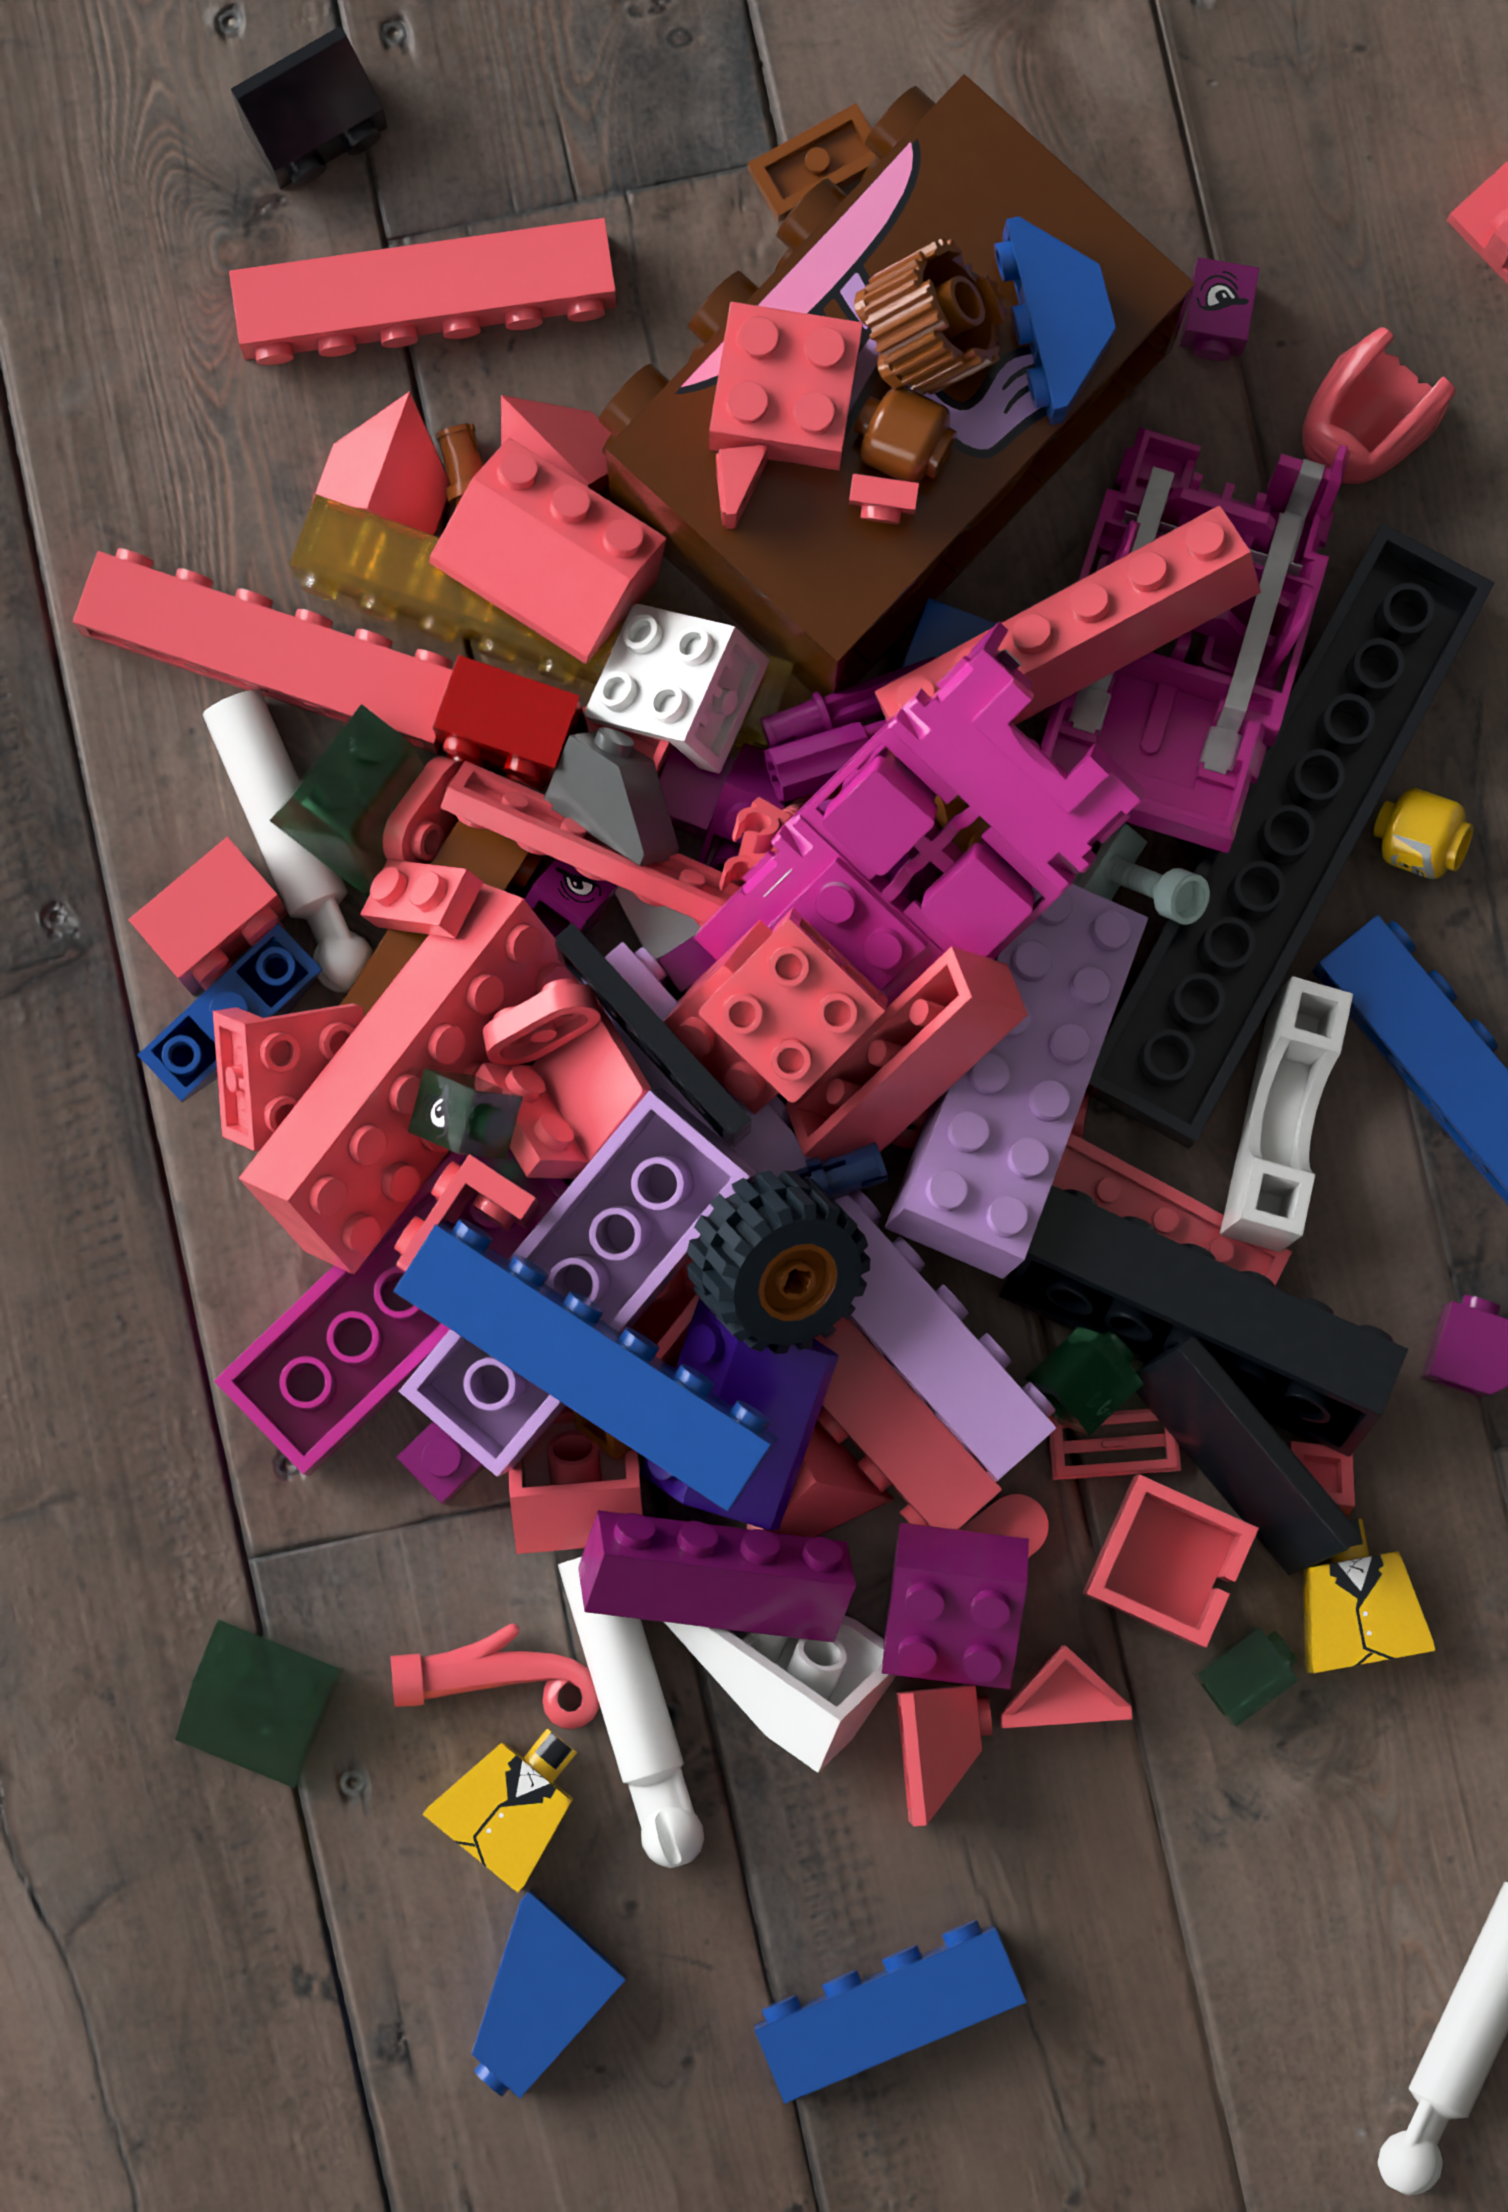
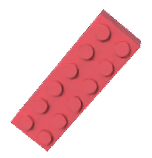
M483 883L456 938L429 935L238 1178L305 1252L354 1275L484 1107L483 1101L470 1080L483 1063H493L487 1057L483 1038V1028L486 1024L492 1021L494 1015L500 1010L518 1006L541 993L542 988L552 981L567 978L577 980L559 961L555 938L524 898ZM447 1084L449 1088L447 1099L448 1129L443 1137L436 1138V1136L443 1134L444 1130L432 1125L429 1117L430 1106L438 1096L444 1093V1087ZM430 1093V1095H429V1096L427 1097V1099L425 1100L424 1105H423V1109H422V1102H423L424 1098ZM434 1094H437V1096L431 1100V1102H430L429 1105L427 1106L426 1112H425L426 1125H427V1127L433 1132V1133H430V1132L427 1130V1128L425 1127L424 1120H423V1112H424L425 1106H426V1104H427V1101H428Z

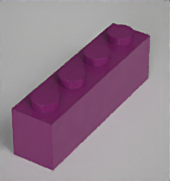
M600 1510L597 1511L578 1566L584 1612L833 1643L856 1587L848 1545L844 1541Z

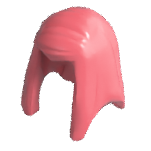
M1379 327L1338 357L1315 393L1304 420L1302 446L1307 460L1330 468L1340 445L1347 446L1350 455L1342 479L1343 484L1369 482L1394 468L1431 437L1447 411L1448 402L1455 395V387L1445 377H1442L1434 387H1431L1428 383H1418V377L1406 366L1400 365L1398 357L1385 353L1384 350L1393 341L1394 335L1384 327Z

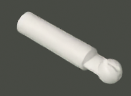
M253 689L232 695L212 705L202 715L291 918L306 919L318 945L313 960L323 969L318 980L325 988L335 993L347 994L374 951L365 938L348 929L339 908V904L348 893L261 691Z
M582 1557L558 1564L622 1781L629 1786L640 1822L642 1847L648 1857L658 1865L674 1868L690 1863L701 1852L704 1842L703 1825L694 1813L681 1770V1767L684 1765L641 1619L584 1612L578 1571Z
M1504 1881L1408 2088L1419 2104L1408 2129L1390 2136L1380 2149L1378 2166L1383 2180L1387 2186L1407 2196L1418 2195L1432 2189L1440 2179L1443 2160L1437 2145L1449 2119L1469 2117L1508 2032V1882Z

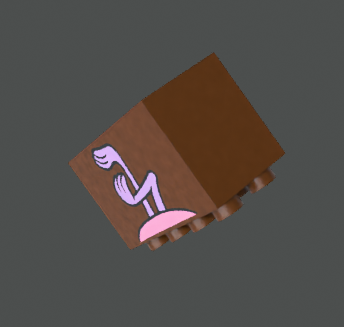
M965 74L960 77L937 103L917 86L903 93L881 116L868 134L865 146L876 157L866 169L861 182L849 195H846L829 178L822 180L814 186L792 209L777 232V238L788 249L778 262L775 272L760 288L741 271H736L726 278L702 303L688 325V330L700 340L691 353L689 362L671 381L652 364L644 366L617 391L599 418V422L612 433L602 448V453L607 458L611 502L665 536L667 539L663 556L812 693L819 692L821 697L856 685L919 619L928 598L937 600L1173 349L1196 284ZM1018 216L1100 264L1116 326L1111 345L1063 423L1055 425L1049 424L1045 407L1035 409L1032 403L1026 370L1035 368L1029 343L1019 345L1017 342L1010 311L1011 306L1019 305L1013 281H1002L995 255V243L1003 242L1002 237L1006 219ZM945 238L948 241L953 239L956 246L963 251L961 254L963 263L972 266V273L974 275L978 274L982 277L987 274L992 281L997 282L998 287L996 290L999 294L1003 295L1004 300L1001 302L1008 309V313L1005 314V322L998 325L1000 332L996 333L1001 340L1000 344H998L1000 347V352H998L999 361L938 393L929 395L927 392L924 394V396L948 408L950 412L949 427L957 431V436L937 476L932 479L925 475L923 479L917 482L919 483L914 515L901 513L900 524L882 523L861 519L862 507L849 506L853 474L897 480L863 462L860 453L863 436L853 431L868 398L872 395L882 401L886 393L892 389L879 373L877 359L881 353H877L875 349L877 343L871 340L869 336L872 333L871 328L862 324L860 349L840 471L767 459L765 468L737 527L726 529L725 525L722 526L716 472V454L719 451L709 450V429L730 302L862 322L854 308L856 292L870 284L868 280L874 274L936 240Z

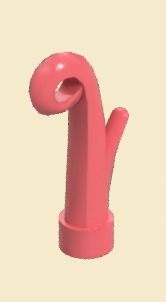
M514 1623L505 1626L480 1641L449 1652L422 1657L420 1653L390 1656L394 1708L424 1705V1700L454 1694L546 1680L542 1701L544 1712L549 1720L560 1728L576 1729L584 1727L594 1719L600 1704L589 1669L574 1659L553 1653L528 1651L499 1652L518 1636L520 1629ZM567 1682L579 1688L582 1696L581 1704L575 1711H565L560 1708L557 1701L560 1690Z

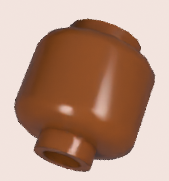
M906 386L896 390L892 388L886 393L882 401L871 395L861 410L853 430L855 433L863 436L860 446L863 462L897 480L915 483L923 479L925 475L932 479L937 476L957 436V431L949 427L950 412L948 408L916 391H912Z

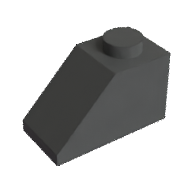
M601 727L595 732L569 735L544 797L545 800L554 805L551 809L565 818L573 819L584 827L588 833L639 866L669 861L670 856L677 854L679 846L654 761L633 748L635 743L632 738L612 728Z

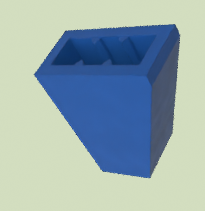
M532 1888L519 1903L472 2051V2055L480 2062L474 2069V2072L493 2091L502 2097L510 2089L518 2098H521L624 1983L627 1977L622 1970Z

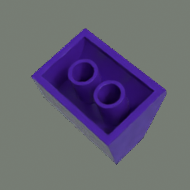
M698 1299L675 1369L678 1370L681 1364H686L701 1372L715 1384L711 1393L732 1407L737 1400H740L756 1408L770 1419L771 1423L767 1430L779 1438L737 1504L728 1512L647 1458L643 1462L640 1474L684 1505L767 1530H779L839 1355L814 1338L813 1346L801 1351L794 1344L790 1346L786 1354H774L768 1347L762 1352L751 1349L744 1341L739 1342L703 1301Z

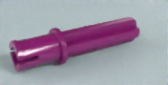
M930 657L821 697L819 692L812 693V700L784 711L760 717V724L769 749L883 714L874 691L937 657Z

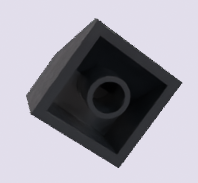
M341 25L231 88L242 127L280 190L291 183H294L295 186H303L312 182L327 169L326 163L345 152H348L349 155L364 152L376 144L381 138L380 132L388 128L384 109Z

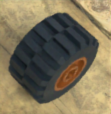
M768 1170L758 1172L755 1182L749 1183L745 1178L731 1184L735 1194L724 1198L719 1193L710 1202L714 1208L708 1217L700 1215L694 1226L701 1235L698 1239L689 1240L687 1254L693 1259V1262L687 1265L689 1279L696 1285L693 1289L727 1330L739 1342L744 1341L751 1349L762 1352L768 1347L774 1354H786L792 1344L800 1351L813 1346V1338L821 1334L826 1339L837 1331L833 1325L841 1317L848 1320L856 1309L851 1304L854 1297L863 1296L867 1282L861 1275L870 1271L871 1260L864 1252L869 1246L866 1237L857 1228L858 1224L817 1182L807 1176L802 1179L796 1172L783 1170L777 1178Z

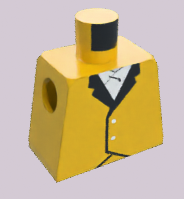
M1362 1518L1350 1520L1360 1532L1361 1537L1348 1550L1330 1557L1331 1563L1303 1569L1304 1653L1307 1673H1319L1435 1651L1434 1641L1399 1551L1370 1556Z
M548 1728L524 1757L508 1744L502 1742L428 1806L422 1815L519 1893L527 1883L573 1801V1798L556 1785L554 1781L577 1752Z

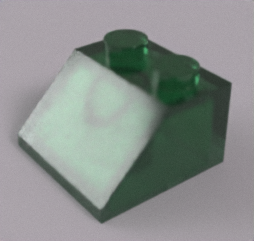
M361 704L338 728L269 821L362 894L369 897L372 882L382 871L387 861L383 851V833L386 823L392 812L421 774L424 766L411 742Z
M218 1619L192 1681L175 1740L296 1788L345 1667L229 1620Z

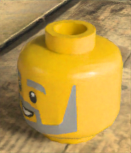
M1410 788L1399 797L1396 803L1387 800L1383 804L1375 823L1374 836L1382 839V857L1386 863L1428 879L1436 880L1442 877L1448 869L1456 872L1460 868L1469 849L1474 827L1473 824L1466 822L1465 809L1458 802L1419 788Z

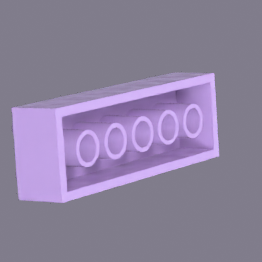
M1072 884L994 959L1008 964L1028 1015L929 1107L885 1229L1001 1279H1004L1025 1260L1149 917ZM1032 887L1035 892V903L1042 895Z
M664 1089L649 1090L508 1260L511 1261L516 1254L533 1262L549 1275L544 1282L546 1285L567 1297L570 1291H574L588 1298L604 1311L600 1320L622 1334L626 1327L632 1328L689 1260L690 1256L687 1254L689 1240L698 1239L701 1235L694 1226L700 1215L708 1217L714 1208L710 1202L719 1193L724 1198L735 1194L731 1184L742 1178H745L749 1183L754 1182L759 1171ZM451 1329L399 1390L403 1396L497 1477L516 1466L566 1406Z

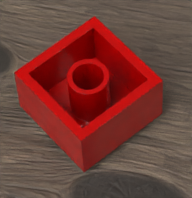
M458 655L436 715L433 730L439 749L448 753V759L461 763L468 761L484 768V765L505 771L508 773L507 779L542 793L544 785H550L569 735L579 734L583 722L580 695Z

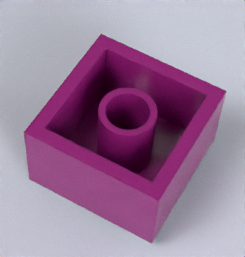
M900 1523L885 1623L881 1673L1011 1689L1028 1584L1029 1539Z

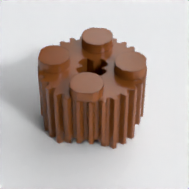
M945 238L932 242L874 274L868 280L870 284L856 292L854 300L856 314L863 324L871 328L872 333L869 336L871 340L877 343L875 348L877 353H881L877 359L879 373L882 379L895 390L910 385L912 391L919 389L923 395L927 392L929 395H932L1000 360L998 354L1000 347L998 344H1000L1001 340L996 333L1000 332L998 325L1005 322V314L1008 313V309L1001 302L1004 300V297L997 292L998 284L996 281H992L987 274L982 277L978 274L974 275L972 273V266L963 263V257L961 256L963 251L956 246L953 239L946 241Z

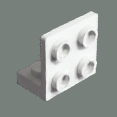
M635 604L626 618L585 709V716L593 723L668 741L699 769L720 774L770 659L735 626Z

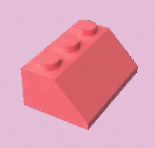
M509 437L472 478L432 551L429 563L587 664L627 617L632 606L638 604L658 580L667 538Z

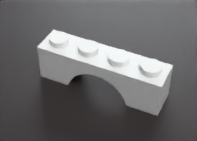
M1292 976L1277 990L1266 1016L1220 1230L1221 1236L1278 1252L1283 1251L1303 1236L1315 1174L1311 1171L1309 1163L1313 1124L1323 1089L1335 1062L1341 1054L1353 993Z

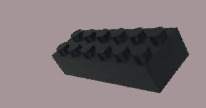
M1053 1185L1050 1188L1025 1260L1008 1274L998 1296L1142 1363L1192 1335L1197 1336L1266 1420L1348 1457L1351 1456L1382 1416L1408 1352V1348L1393 1342L1392 1337L1388 1333L1377 1327L1355 1325L1334 1315L1333 1310L1321 1301L1312 1298L1299 1299L1275 1288L1274 1283L1262 1274L1246 1270L1240 1272L1216 1261L1215 1256L1201 1246L1190 1243L1179 1244L1157 1234L1151 1224L1140 1218L1132 1216L1120 1217L1099 1207L1092 1197L1074 1189L1062 1190Z

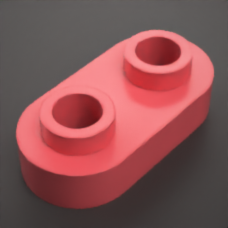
M438 756L426 764L386 821L382 835V849L386 860L430 864L459 820L455 814L445 811L440 807L449 784L463 763Z
M559 979L546 984L542 988L541 993L520 1005L500 1010L494 1015L493 1020L483 1028V1038L488 1059L499 1065L528 1063L591 1030L601 1019L595 991L590 986L580 984L575 979Z

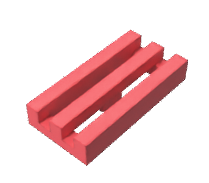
M1150 1409L1101 1412L1099 1416L1090 1420L1081 1419L1080 1414L1048 1417L1056 1427L1049 1435L1052 1481L1181 1471L1179 1444L1165 1427L1164 1434L1063 1441L1062 1429L1160 1422ZM1088 1413L1082 1414V1417L1084 1418H1091L1096 1416L1089 1415ZM1165 1447L1166 1459L1065 1466L1064 1454Z

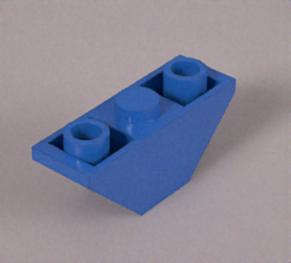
M1020 216L1006 219L1002 237L1003 242L995 243L997 265L1002 281H1013L1019 305L1010 307L1011 319L1018 344L1024 345L1029 343L1035 368L1027 369L1026 376L1032 403L1035 409L1045 407L1049 424L1055 425L1063 423L1111 345L1116 326L1100 264Z
M278 923L137 1055L183 1103L218 1079L213 1011L237 1007L262 1018L289 1014L323 972V969Z

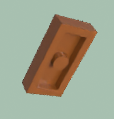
M857 103L748 162V172L778 223L785 220L797 203L819 182L829 178L841 189L861 178L876 157L865 146V140L872 128Z

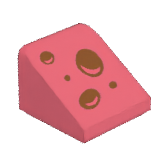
M767 445L719 449V453L716 454L722 526L725 525L726 529L737 527L767 463Z

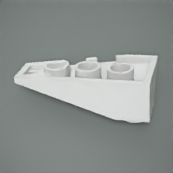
M844 1616L834 1643L664 1622L768 1738L817 1773L854 1738L896 1677V1675L881 1673L884 1639L848 1616Z

